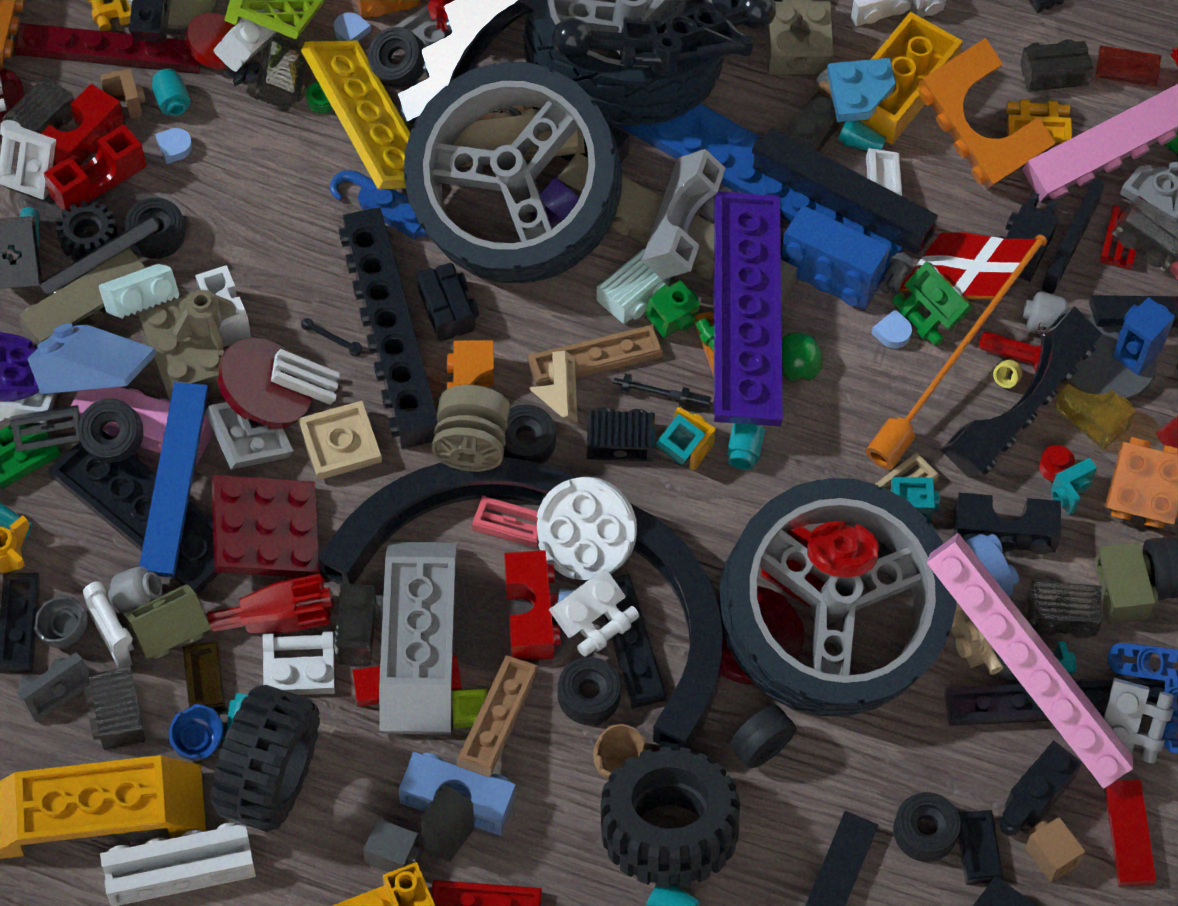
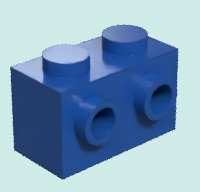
M1149 297L1140 306L1133 305L1124 317L1125 322L1118 334V342L1112 357L1139 376L1161 353L1175 316L1165 306L1157 304Z

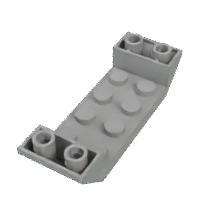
M388 542L385 556L379 683L380 734L451 735V684L457 543Z

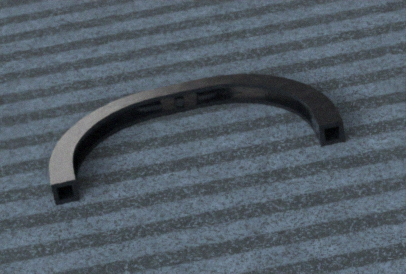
M503 457L499 466L480 472L459 470L443 463L418 469L384 486L349 515L318 557L320 574L350 590L379 548L395 532L427 512L455 502L481 499L482 496L513 499L541 505L543 499L554 487L564 481L577 477L551 466ZM631 504L637 524V536L633 550L654 566L668 582L678 598L688 627L690 648L686 666L674 693L653 726V742L663 747H671V750L680 751L681 747L687 749L691 747L711 710L717 692L722 661L723 632L721 615L714 590L696 556L668 526L648 512Z

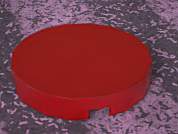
M202 13L192 19L185 31L184 41L186 47L187 45L189 46L190 54L203 65L214 69H225L227 65L215 54L214 48L236 25L224 21V15Z
M844 521L827 522L814 528L808 540L807 556L811 563L824 573L835 577H856L872 570L877 562L879 543L875 536L863 526L855 524L854 528L846 526Z

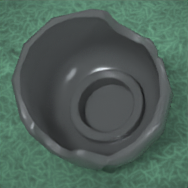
M71 596L55 597L44 602L36 613L34 630L47 645L56 648H68L78 643L86 634L88 616L84 607Z

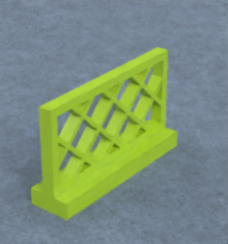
M230 0L224 21L237 25L241 18H244L297 40L326 0ZM262 9H264V12H265V13H260V12H257V11H255V10H262ZM273 9H282L284 12H275ZM293 9H302L303 12H295ZM284 22H292L294 26H291Z

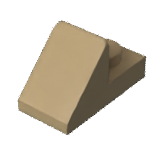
M566 351L552 352L553 362L549 363V377L551 382H554V385L530 387L529 389L561 417L571 423L578 422L575 357Z

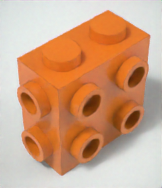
M1131 437L1129 443L1121 442L1105 507L1112 509L1111 516L1131 521L1133 514L1145 517V525L1164 529L1165 523L1174 525L1175 518L1178 519V448L1164 445L1163 451L1150 448V441Z

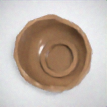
M626 724L609 726L600 734L593 749L595 768L602 777L609 780V775L617 767L622 769V762L631 756H634L635 759L640 757V752L646 750V739L635 727Z

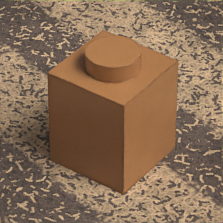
M1060 817L1050 823L1044 820L1035 825L1029 831L1030 837L1025 846L1026 851L1050 883L1080 865L1086 852Z

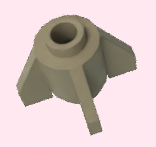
M196 290L186 295L185 310L173 330L177 343L192 336L193 331L202 337L210 336L218 351L224 349V343L218 329L222 320L237 313L234 303L208 290Z

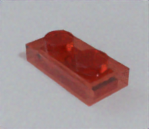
M1100 45L1095 77L1156 87L1159 80L1161 55Z

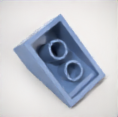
M66 323L56 327L53 330L54 333L47 340L39 343L38 349L27 359L40 393L49 394L127 386L157 353L153 347L89 325L73 326L71 323Z

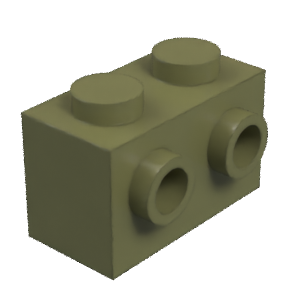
M1140 542L1099 547L1094 564L1109 623L1150 619L1154 606L1158 604V592L1155 585L1150 584L1148 576L1150 574V560L1147 554L1142 553Z
M188 584L124 613L136 644L146 659L150 657L154 659L163 657L171 651L172 647L182 642H195L203 636L204 632L211 629L196 593Z

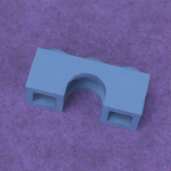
M413 752L398 789L400 804L434 814L438 802L448 794L463 795L470 801L467 810V825L502 836L516 798L515 784L511 783L505 776L492 774L491 777H487L445 762L441 757L433 753H424L422 755Z

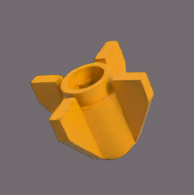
M23 515L10 525V529L0 526V573L20 570L25 566L20 549L29 529V523Z

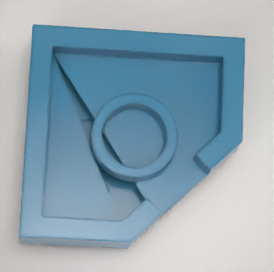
M890 58L830 63L827 65V76L837 122L869 119L883 99H887L894 91L895 79Z

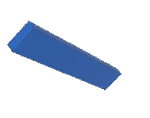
M174 382L139 564V566L145 567L148 572H154L158 576L175 578L209 394L208 385Z

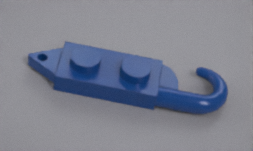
M344 170L332 178L330 192L337 200H342L343 198L338 192L339 184L350 181L361 187L358 202L362 210L381 207L384 222L414 240L417 237H429L413 212L408 197L395 189L378 190L371 178L354 170Z

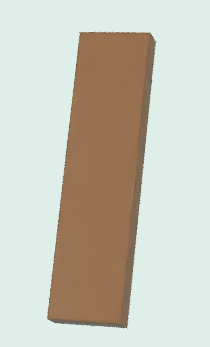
M649 325L527 355V361L537 387L554 384L549 377V363L553 362L552 352L566 351L575 357L576 378L661 358L663 357V350L654 325Z
M505 656L457 758V767L491 777L537 677L538 665Z

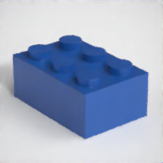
M802 205L784 233L781 259L798 268L796 278L813 285L821 292H828L842 299L843 302L850 306H857L866 310L879 289V283L884 278L890 246Z

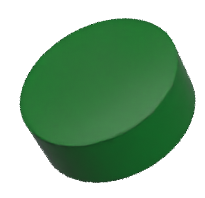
M319 82L311 84L306 90L307 106L316 113H327L333 110Z

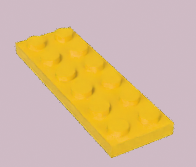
M305 42L301 52L378 190L406 188L404 182V159L410 132L379 77L372 71L368 58L359 42Z

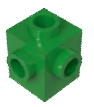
M680 280L671 286L666 284L659 288L654 296L649 299L645 315L662 337L666 338L679 329L680 331L689 329L696 322L694 316L698 313L700 303L695 292L692 289H688Z

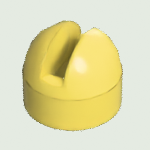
M1009 359L1002 361L995 367L993 376L999 386L1011 388L1020 381L1023 370L1018 362ZM1010 370L1013 371L1011 379L1007 378Z

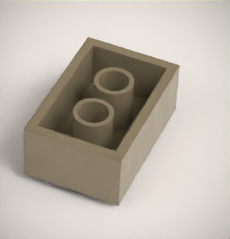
M186 296L162 303L160 306L155 305L154 308L149 307L148 310L143 309L142 312L137 311L145 343L147 346L155 348L157 353L152 362L166 399L171 401L174 382L208 385L209 394L207 400L221 396L217 379L219 378V363L224 353L223 349L218 351L210 336L202 337L193 331L192 336L178 343L174 338L173 330L185 310Z

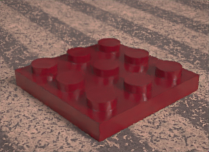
M214 475L212 479L215 573L305 577L320 573L315 482Z

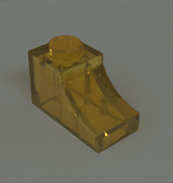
M1067 384L1060 390L1054 407L1102 450H1105L1130 428L1136 413L1131 403L1126 398L1117 395L1112 389L1105 394H1089L1074 388L1070 384Z

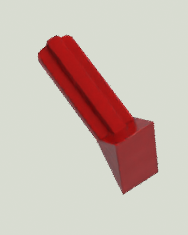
M983 332L979 342L981 350L1032 364L1036 372L1041 344L1034 346L990 332Z

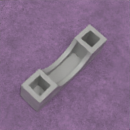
M706 149L677 158L641 261L661 279L687 273L692 269L699 244L688 235L690 222L697 210L708 199L717 194L726 169Z

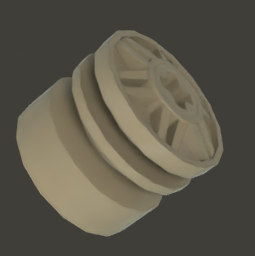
M459 385L443 391L439 398L438 424L435 427V437L432 442L433 455L441 463L459 470L480 472L499 466L504 456L505 431L508 428L510 415L509 401L493 389L479 385Z

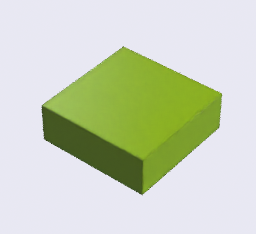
M487 689L451 691L453 728L472 727L487 697Z

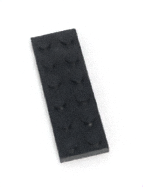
M102 430V434L105 439H113L110 435H108L105 431ZM79 442L49 469L50 476L142 552L157 474L134 455L120 462H105L88 453L81 442ZM189 501L174 579L182 586L188 584L197 595L220 573H215L213 520Z

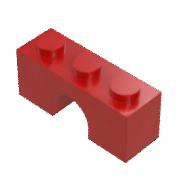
M90 84L71 103L74 121L80 127L70 132H62L49 125L41 133L56 139L53 167L68 157H71L78 166H81L91 153L97 152L99 148L97 140L120 127L124 121L120 101Z
M124 124L97 140L98 152L87 164L78 166L71 157H68L43 173L49 196L62 211L66 209L71 212L70 205L74 203L77 208L81 207L80 201H86V203L92 201L146 167L142 144Z
M546 550L504 553L507 599H525L534 606L527 613L510 615L512 657L523 661L554 659V646L561 645L559 624L553 625L552 614L548 610L557 604L556 593L550 594L549 583H555L553 562L547 563Z

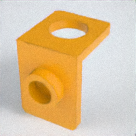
M678 407L675 410V417L680 414L705 433L691 453L689 469L695 471L714 446L716 428L708 424L702 416L691 414Z

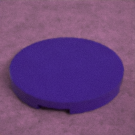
M0 332V401L21 400L39 393L40 390L27 359L37 350L33 346V341L19 335Z

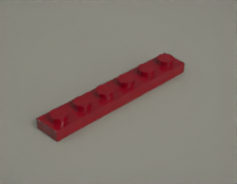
M20 23L14 44L15 54L22 56L159 70L173 69L178 72L198 74L201 68V63L190 54L191 50L188 45L186 47L184 39L167 38L166 43L135 41L131 34Z

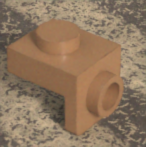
M131 68L115 70L100 76L104 92L112 97L124 95L130 119L142 116L140 104L146 102L142 85H135Z

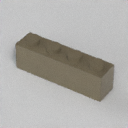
M130 248L114 255L107 262L84 273L79 279L69 285L56 289L51 296L41 302L28 306L23 313L18 315L23 333L29 340L33 341V346L38 349V344L47 340L54 333L53 330L62 324L71 323L73 326L89 325L97 328L114 317L106 312L99 285L145 269L146 267Z

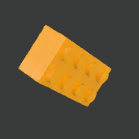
M909 12L870 59L890 58L895 79L894 91L887 99H883L869 119L860 121L880 135L885 136V141L893 145L925 105L919 96L918 90L920 88L917 84L925 76L961 53L963 40Z

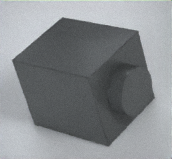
M377 818L363 849L364 862L386 872L394 871L415 862L418 863L422 854V848L419 847L418 833Z

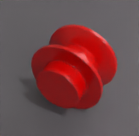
M1061 445L1048 447L1043 452L1039 463L1040 473L1045 479L1054 482L1056 474L1075 465L1074 454L1068 448Z

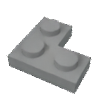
M227 402L210 405L205 411L231 470L287 459L294 452L283 428L269 429L268 425L251 428L248 419L245 420L239 416Z

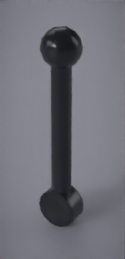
M310 318L302 320L301 327L303 330H312L349 349V353L352 356H359L361 354L362 346L359 342L350 343L315 325Z

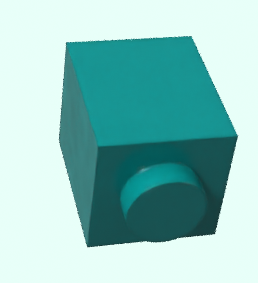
M678 414L654 446L681 466L704 437L705 433Z

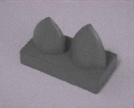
M75 652L68 658L54 659L50 670L40 677L21 675L17 694L29 716L35 722H38L95 682L84 660Z

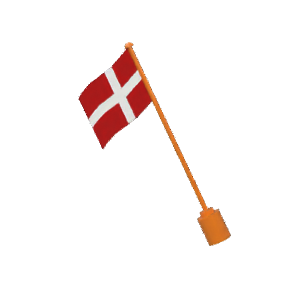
M967 232L940 233L914 267L912 273L902 283L899 292H911L904 284L928 261L966 299L993 300L906 418H888L865 449L866 455L872 462L886 470H892L915 439L913 426L910 422L1040 246L1046 245L1047 240L1045 236L1037 235L1035 239H1003Z

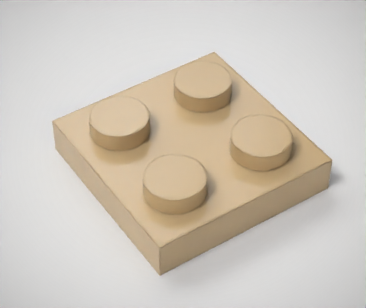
M363 401L298 419L317 481L382 463V456Z

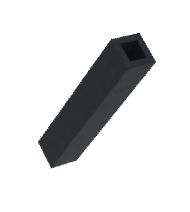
M773 128L768 131L764 138L760 136L752 148V154H754L753 168L918 256L935 232L938 219L937 214Z

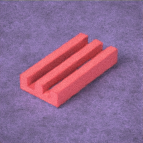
M482 496L472 522V530L537 548L539 543L537 534L538 517H536L538 511ZM485 509H490L493 511H497L528 521L536 522V526L525 522L517 521L516 518L509 517L506 515L500 516L493 513L486 512Z

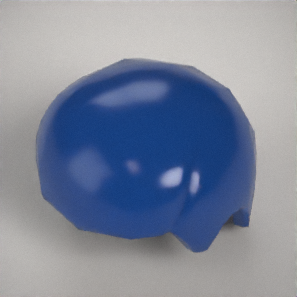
M194 704L192 707L178 712L173 718L168 731L171 747L179 757L192 761L204 760L212 756L219 749L224 738L222 719L214 709L201 704Z

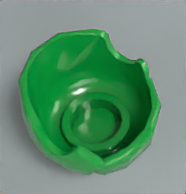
M792 332L782 337V375L792 382L798 378H806L809 381L813 380L823 367L824 358L818 343L813 337L802 332Z

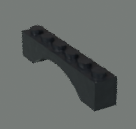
M1075 306L1062 312L1041 335V352L1037 370L1030 386L1020 400L1000 416L991 419L975 420L961 426L942 447L941 451L968 478L980 473L982 475L987 474L997 464L995 457L1001 450L1003 452L1007 451L1017 441L1018 438L1015 434L1021 427L1023 429L1027 428L1037 418L1038 414L1035 411L1041 404L1043 406L1047 405L1057 395L1058 391L1055 388L1060 382H1067L1077 372L1078 369L1075 365L1080 359L1085 360L1093 354L1098 347L1095 342L1102 333Z

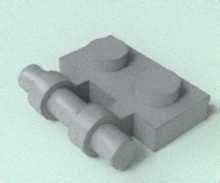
M1114 678L1103 718L1131 754L1134 744L1144 747L1141 760L1154 764L1158 751L1163 750L1165 740L1162 737L1166 723L1171 721L1174 710L1171 709L1174 696L1170 693L1160 692L1157 703L1147 701L1150 691L1149 687ZM1143 714L1153 717L1149 733L1138 731Z

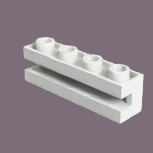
M225 823L216 830L206 832L191 830L183 833L181 837L167 840L165 838H153L146 841L143 845L134 847L119 845L112 847L108 852L100 853L102 868L105 874L106 895L110 906H120L256 877L248 832L244 824Z

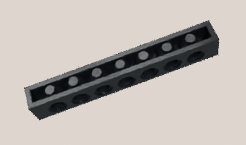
M381 207L343 214L344 228L338 229L342 248L348 247L350 254L345 255L349 274L355 273L357 280L352 281L356 300L362 299L364 307L359 308L363 327L369 326L371 334L366 335L370 354L376 353L378 362L373 364L377 382L383 381L385 389L381 390L383 406L385 410L391 409L393 417L388 418L392 438L398 437L401 449L432 443L435 437L434 430L438 424L437 413ZM383 298L385 300L377 301L376 299ZM391 325L392 327L384 328L383 326ZM393 352L400 353L398 355H390V353ZM407 380L405 383H398L396 381ZM408 407L415 408V410L405 411L403 409Z

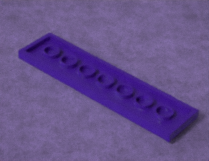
M718 191L714 196V422L781 426L783 405L780 196Z

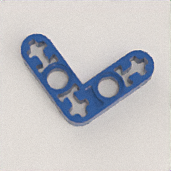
M1117 643L1113 645L1108 652L1107 658L1110 669L1114 673L1165 681V692L1174 696L1171 709L1174 711L1171 721L1166 723L1162 738L1165 740L1164 747L1169 752L1178 753V739H1176L1178 732V668H1173V662H1178V649L1137 643ZM1153 653L1159 655L1161 659V666L1157 672H1154L1149 665V660ZM1122 654L1137 657V663L1122 661Z

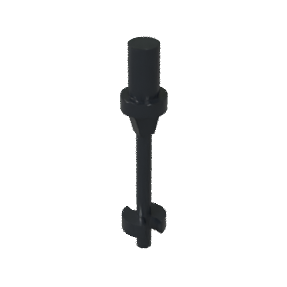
M625 373L624 379L614 378L613 384L622 386L621 393L628 394L630 388L678 400L679 406L685 408L687 405L709 410L711 405V396L690 392V388L683 387L682 391H670L632 382V375Z

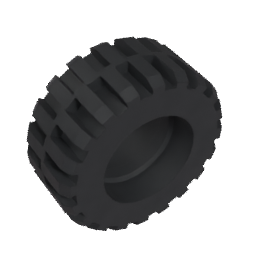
M269 685L255 687L248 693V697L243 699L239 711H236L232 725L225 736L226 739L223 748H221L218 765L214 773L215 780L212 785L213 797L211 800L213 808L220 817L265 832L278 829L281 823L285 822L289 811H292L295 800L302 790L304 779L307 777L309 765L314 755L315 742L318 738L317 730L320 725V718L318 716L320 712L313 700Z
M660 747V751L656 752L648 749L640 752V757L635 759L634 756H631L622 762V769L620 767L614 769L609 775V781L604 784L602 800L600 801L602 843L604 848L608 850L610 860L615 865L620 864V870L627 876L632 877L636 875L637 881L647 885L650 882L658 883L659 888H669L670 884H679V888L691 885V881L697 880L700 883L710 878L711 871L714 873L719 872L726 865V860L732 858L739 837L740 798L736 792V784L729 775L726 776V770L719 763L712 764L710 757L699 753V755L692 754L691 749L682 747L680 751L671 750V747ZM673 805L689 809L700 818L685 827L666 829L653 826L644 821L640 816L653 808Z

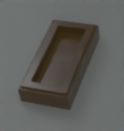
M218 642L182 646L189 708L194 704H201L215 711L226 710Z

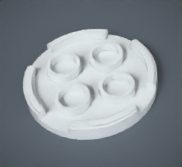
M579 477L564 481L546 495L538 509L536 517H538L537 534L539 549L546 550L547 562H553L554 569L566 577L589 580L604 569H607L612 574L624 565L633 551L637 536V524L633 508L626 496L617 487L605 480L594 477Z

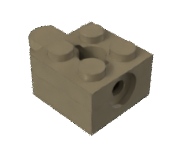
M782 0V2H775L776 15L772 23L766 26L768 75L822 73L827 68V65L833 61L830 1Z

